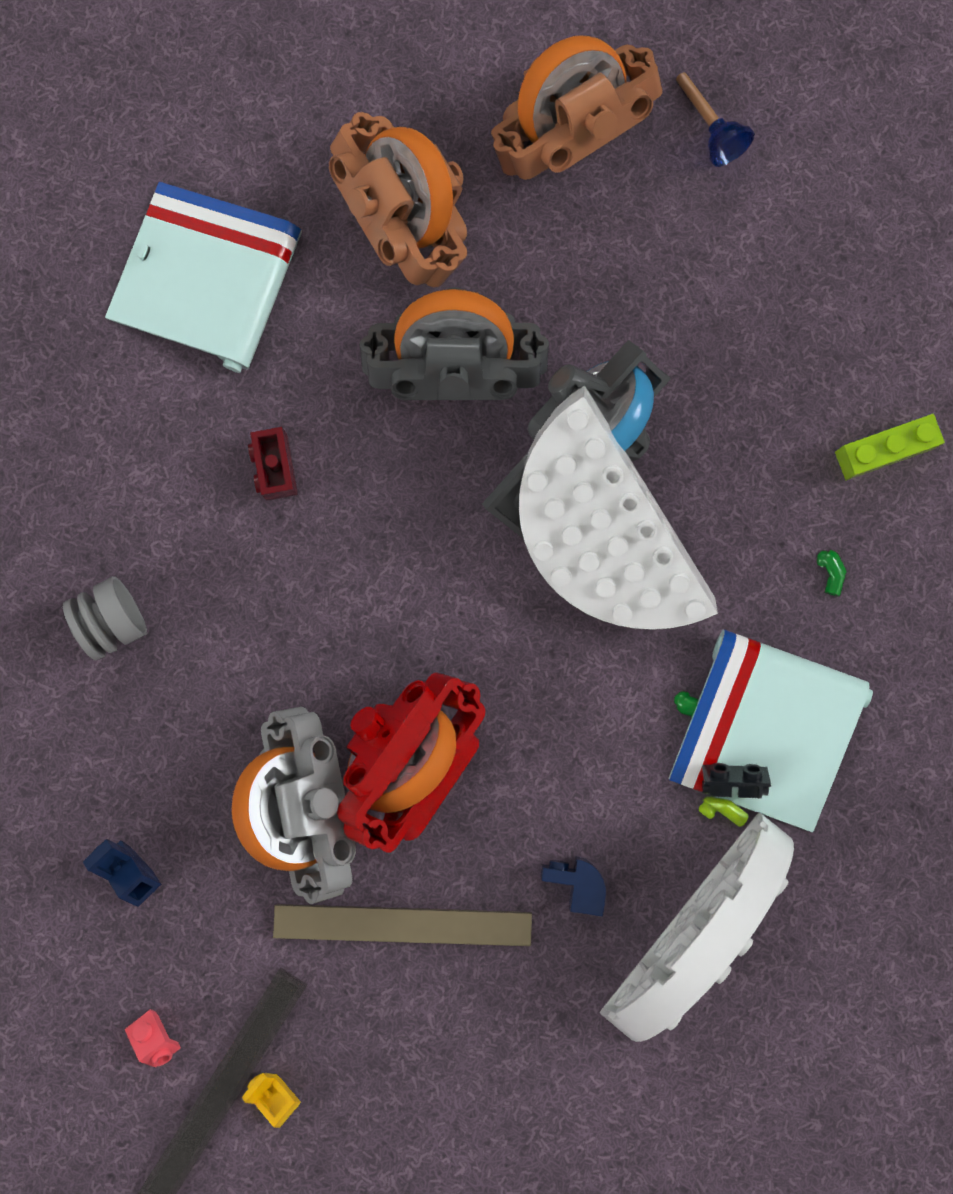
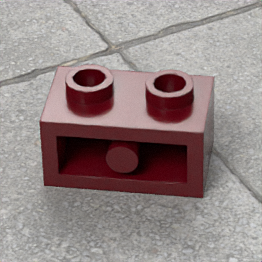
M282 427L250 432L252 443L248 444L251 462L256 463L257 474L253 476L256 492L261 493L267 501L298 495L288 436Z

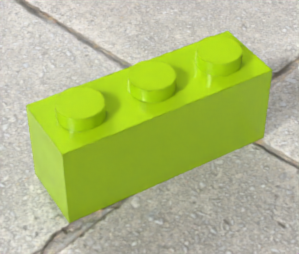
M933 413L846 444L836 450L835 454L845 481L931 451L943 445L945 441Z

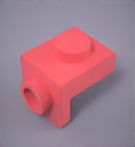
M151 1009L124 1029L141 1063L153 1067L162 1066L169 1062L172 1055L181 1048L177 1041L169 1038L160 1017Z

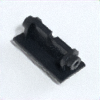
M723 763L702 765L704 780H702V793L708 794L709 797H732V787H738L737 795L740 798L761 799L762 795L768 796L771 781L767 767H761L756 764H747L745 766H729Z

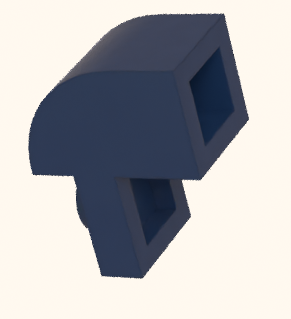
M106 839L83 861L88 871L109 881L119 899L137 907L162 885L153 870L129 845L121 840L116 844Z
M575 856L574 869L569 868L568 862L550 860L549 865L542 864L540 876L542 881L571 885L570 912L603 916L606 897L605 883L601 874L591 862Z

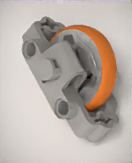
M302 706L274 711L270 713L268 722H264L261 726L264 749L243 770L236 783L232 798L233 824L241 844L255 860L272 869L289 871L294 892L298 896H303L309 904H315L342 895L344 888H348L352 884L350 863L355 858L356 846L355 841L348 839L344 834V823L337 815L339 804L345 797L336 748L329 737L323 736L321 722L315 712H308Z

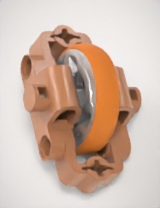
M581 35L563 39L546 49L532 62L530 68L524 71V80L520 88L518 100L506 108L503 121L497 124L491 131L494 140L493 146L503 173L510 176L518 175L519 178L525 180L537 176L548 168L555 173H560L648 117L653 108V101L659 98L663 92L652 50L643 47L635 48L632 45H623L614 50L610 45L598 38ZM626 76H629L630 82H626ZM530 140L533 143L527 148H524V141Z
M358 112L354 114L350 123L342 125L330 145V150L333 154L329 161L331 177L383 264L387 266L398 264L405 278L411 284L421 285L425 283L431 287H439L467 256V249L463 244L467 237V229L464 220L455 207V203L462 192V170L454 161L447 162L438 146L417 130L406 127L394 128L386 117H372L367 113ZM432 244L434 247L433 251L424 259L419 249Z

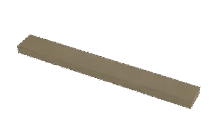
M276 904L274 906L273 938L531 946L532 912Z

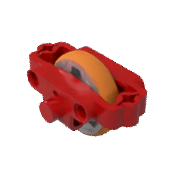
M435 672L428 677L425 683L422 680H417L407 685L393 705L376 704L374 708H362L354 715L350 726L355 735L346 746L351 755L347 771L343 777V784L349 791L339 804L337 810L338 818L344 823V834L348 839L369 849L378 848L389 853L398 847L402 839L411 841L420 836L479 748L480 742L474 733L483 721L486 711L484 705L480 702L481 695L478 686L456 677ZM442 704L458 710L451 721L441 711ZM371 809L385 813L383 821L367 814V811Z

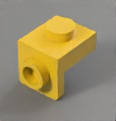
M262 1073L255 1076L249 1082L248 1090L242 1096L245 1103L255 1104L274 1128H280L301 1103L285 1082L277 1074Z

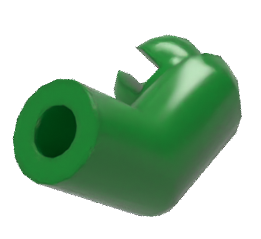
M822 550L817 555V564L820 567H826L829 574L824 593L840 597L846 576V568L837 552Z

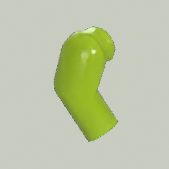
M708 796L703 799V804L699 806V812L705 817L712 819L718 811L739 827L743 826L749 818V815L731 800Z

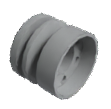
M115 576L93 587L95 600L86 592L78 594L77 600L70 598L63 602L64 616L71 633L84 652L94 661L104 658L106 651L108 653L117 651L115 636L124 645H128L147 635L145 621L133 597L124 584Z

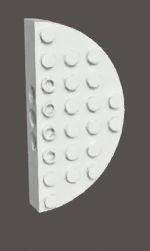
M584 385L566 398L551 413V416L536 434L524 465L519 493L520 525L524 542L538 571L547 583L570 604L588 615L618 626L635 629H667L689 625L718 614L713 593L627 453L614 438L608 422Z
M757 813L602 1008L600 1014L635 1042L648 1040L666 1028L670 1031L673 1030L680 1022L682 1016L715 982L721 984L731 972L729 965L737 955L743 956L752 946L753 940L751 936L765 917L776 896L780 895L788 885L786 875L791 865L794 851L792 838L763 814Z

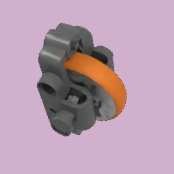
M450 287L446 290L432 292L417 299L395 318L394 323H377L369 328L368 335L359 344L362 371L368 376L369 384L377 389H391L392 394L401 400H505L513 397L517 392V388H534L538 386L541 375L547 371L549 342L545 336L540 335L538 325L534 323H516L515 318L511 314L504 312L492 300L480 295V293L466 291L459 287ZM513 350H520V360H510ZM389 351H396L399 360L390 361Z

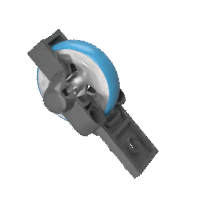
M628 340L610 361L596 365L588 371L571 364L559 368L551 377L548 385L552 397L531 419L528 425V433L534 440L538 431L541 430L557 406L585 385L608 422L610 430L620 447L627 453L631 462L636 461L646 453L650 445V438L645 430V426L653 409L654 397L671 378L660 370L646 356L647 354ZM639 362L646 368V372L637 366ZM528 453L482 503L487 511L522 538L519 493Z

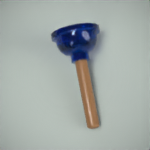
M685 72L680 73L676 78V82L709 125L708 131L711 134L708 141L709 160L715 167H721L740 157L754 140L755 133L750 126H744L736 121L726 122L723 118L719 119Z

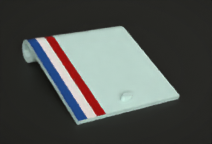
M159 182L105 318L216 355L224 361L223 366L234 372L240 373L242 369L248 370L302 230L284 219Z
M724 629L716 641L712 655L714 662L668 779L702 792V780H704L702 765L723 763L729 766H745L747 764H756L761 767H767L771 781L768 796L762 795L761 799L740 798L737 795L738 787H732V797L717 798L731 800L741 807L813 832L862 709L869 705L873 691L869 689V682Z

